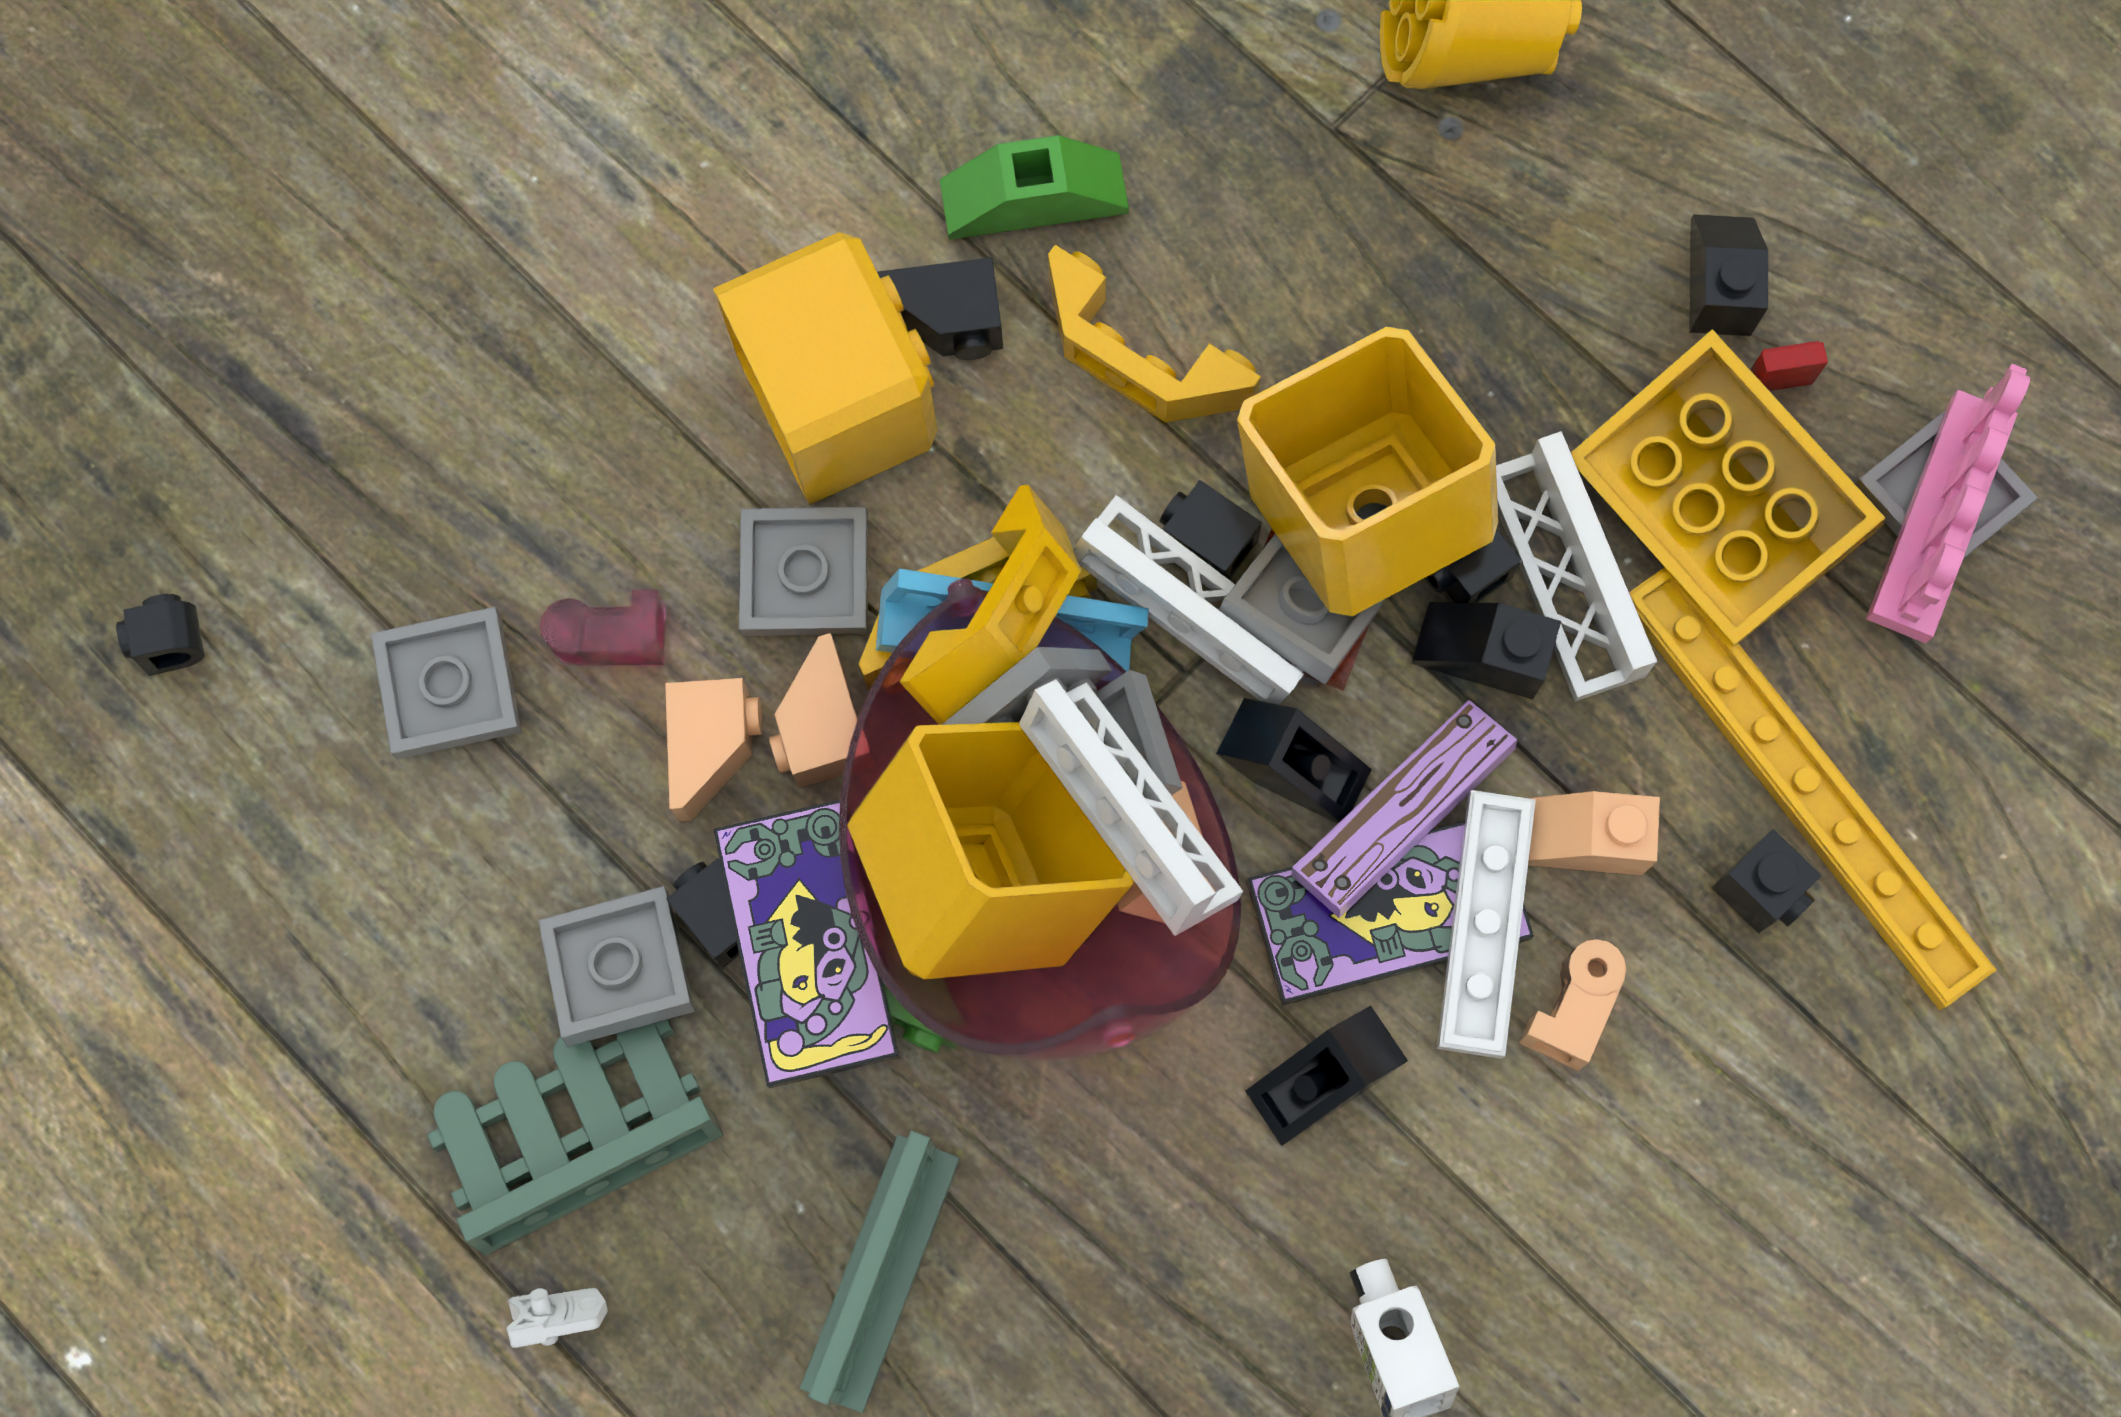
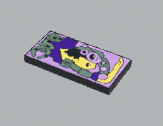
M842 799L714 829L768 1088L900 1058Z
M1465 821L1431 830L1340 918L1292 877V867L1248 878L1247 885L1282 1006L1448 961ZM1524 902L1519 943L1529 941L1534 937Z

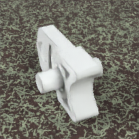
M538 1288L529 1295L509 1298L508 1303L514 1321L506 1329L512 1348L539 1343L549 1346L557 1342L558 1336L598 1328L608 1309L605 1299L596 1288L548 1295L547 1290Z

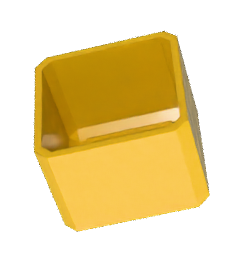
M837 232L713 288L736 356L808 505L931 449L938 429L931 393L934 382L927 367L931 364L929 355L916 329L909 332L900 313L904 310V307L893 281L889 275L882 278L879 277L860 238Z
M1384 327L1243 401L1237 422L1251 499L1329 612L1354 616L1493 542L1498 525L1495 443L1409 330ZM1369 503L1387 506L1384 510L1365 520L1356 514L1361 507Z
M1020 722L916 726L847 824L902 963L912 975L924 980L1064 966L1131 888L1134 882L1020 727Z

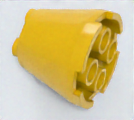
M1389 0L1390 11L1384 10L1380 15V52L1383 70L1388 81L1398 82L1404 87L1412 89H1429L1535 74L1551 75L1556 68L1559 50L1565 34L1573 35L1579 27L1582 2L1581 0Z

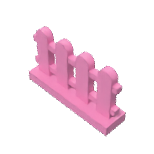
M2011 364L1994 388L1990 387L1984 399L1961 390H1957L1950 398L1866 620L1923 643H1927L1934 637L2018 415L2016 410L2028 389L2030 377L2026 375L2027 369Z

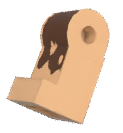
M1599 939L1588 940L1577 946L1561 965L1559 977L1562 989L1551 1015L1549 1016L1538 1010L1528 1020L1518 1043L1577 1071L1590 1062L1625 979L1626 964L1619 949L1610 942Z

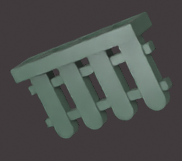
M669 1019L616 1033L618 1039L598 1049L595 1048L591 1041L567 1047L560 1037L553 1048V1057L558 1069L537 1079L535 1074L524 1063L518 1061L507 1062L497 1070L493 1080L498 1099L478 1109L473 1100L460 1091L447 1092L437 1100L434 1106V1118L438 1129L428 1133L427 1136L435 1151L439 1152L447 1148L463 1186L451 1193L456 1207L461 1211L472 1208V1211L456 1218L466 1243L486 1256L724 1136L714 1113L700 1096L693 1100L690 1099V1096L700 1092L701 1089L692 1073L682 1078L679 1075L664 1042L665 1038L675 1034ZM627 1058L644 1097L621 1107L605 1068ZM567 1088L584 1127L562 1137L545 1098ZM651 1116L653 1117V1120L631 1130V1126ZM507 1118L523 1157L502 1167L486 1128ZM591 1146L594 1150L571 1160V1156ZM532 1176V1181L511 1190V1186Z

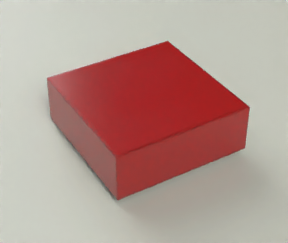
M1814 341L1763 349L1750 371L1769 391L1812 385L1828 363L1824 343Z

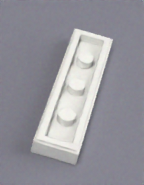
M1471 790L1468 794L1437 1049L1499 1059L1505 1057L1535 799Z

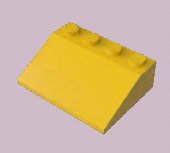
M1713 329L1571 452L1578 471L1734 645H1737L1834 568L1884 526L1885 523L1884 515Z

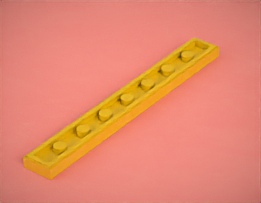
M1665 567L1631 590L1629 594L1647 638L1938 1010L1946 1008L1994 973L1996 968L1739 643L1734 645Z

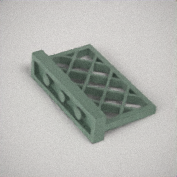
M912 1130L908 1138L897 1135L799 1388L810 1392L808 1396L810 1399L826 1405L840 1404L864 1413L961 1160L957 1156L938 1150L930 1137Z

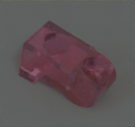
M632 590L631 607H588V605L577 599H561L551 604L542 615L540 622L541 636L555 656L565 663L590 666H664L666 604L658 590Z

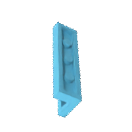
M899 568L881 589L876 651L915 656L930 631L966 629L993 583ZM1067 595L1037 647L1099 649L1112 671L1096 684L1107 685L1129 670L1131 639L1147 627L1149 608Z

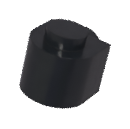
M160 594L149 597L142 602L143 606L123 610L125 620L119 621L116 624L117 637L123 655L127 659L132 658L149 676L192 666L200 662L205 656L196 606L190 602L182 601L178 595Z

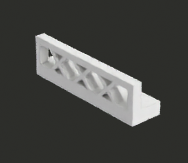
M1562 431L1537 440L1531 454L1496 465L1498 515L1511 547L1522 560L1519 567L1539 615L1561 621L1553 650L1574 702L1645 678L1657 663V659ZM1533 471L1543 494L1536 510L1533 511L1511 501L1503 481ZM1546 504L1553 519L1542 515ZM1518 518L1529 522L1525 534ZM1536 526L1560 536L1566 551L1558 567L1533 556L1528 542ZM1569 560L1576 576L1565 571ZM1541 574L1552 579L1548 590ZM1559 582L1584 593L1589 608L1582 624L1557 614L1551 599ZM1592 618H1594L1599 632L1588 628ZM1564 631L1576 636L1571 647ZM1583 639L1607 650L1615 668L1614 672L1584 681L1575 659Z
M1117 495L1098 519H1094L1073 549L1081 567L1133 606L1149 608L1148 617L1259 701L1279 705L1291 693L1304 675L1302 673L1303 670L1287 662L1210 604V602L1223 601L1235 586L1233 582ZM1115 518L1137 534L1139 550L1109 528V525ZM1150 545L1160 552L1152 553ZM1176 563L1188 573L1190 588L1158 564ZM1202 584H1204L1211 591H1203Z
M1057 679L1035 689L1020 720V727L1174 936L1238 901L1244 891L1087 682L1068 692L1063 689Z

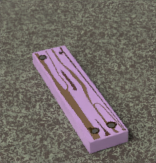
M1468 700L1292 867V877L1340 918L1446 817L1471 790H1474L1516 749L1517 739L1473 702Z

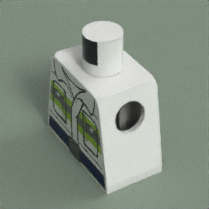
M1387 1259L1375 1260L1352 1270L1349 1274L1361 1304L1352 1308L1350 1325L1383 1417H1427L1451 1408L1459 1389V1384L1417 1286H1410L1399 1290ZM1387 1326L1398 1327L1405 1332L1406 1338L1391 1340L1383 1335L1382 1329Z

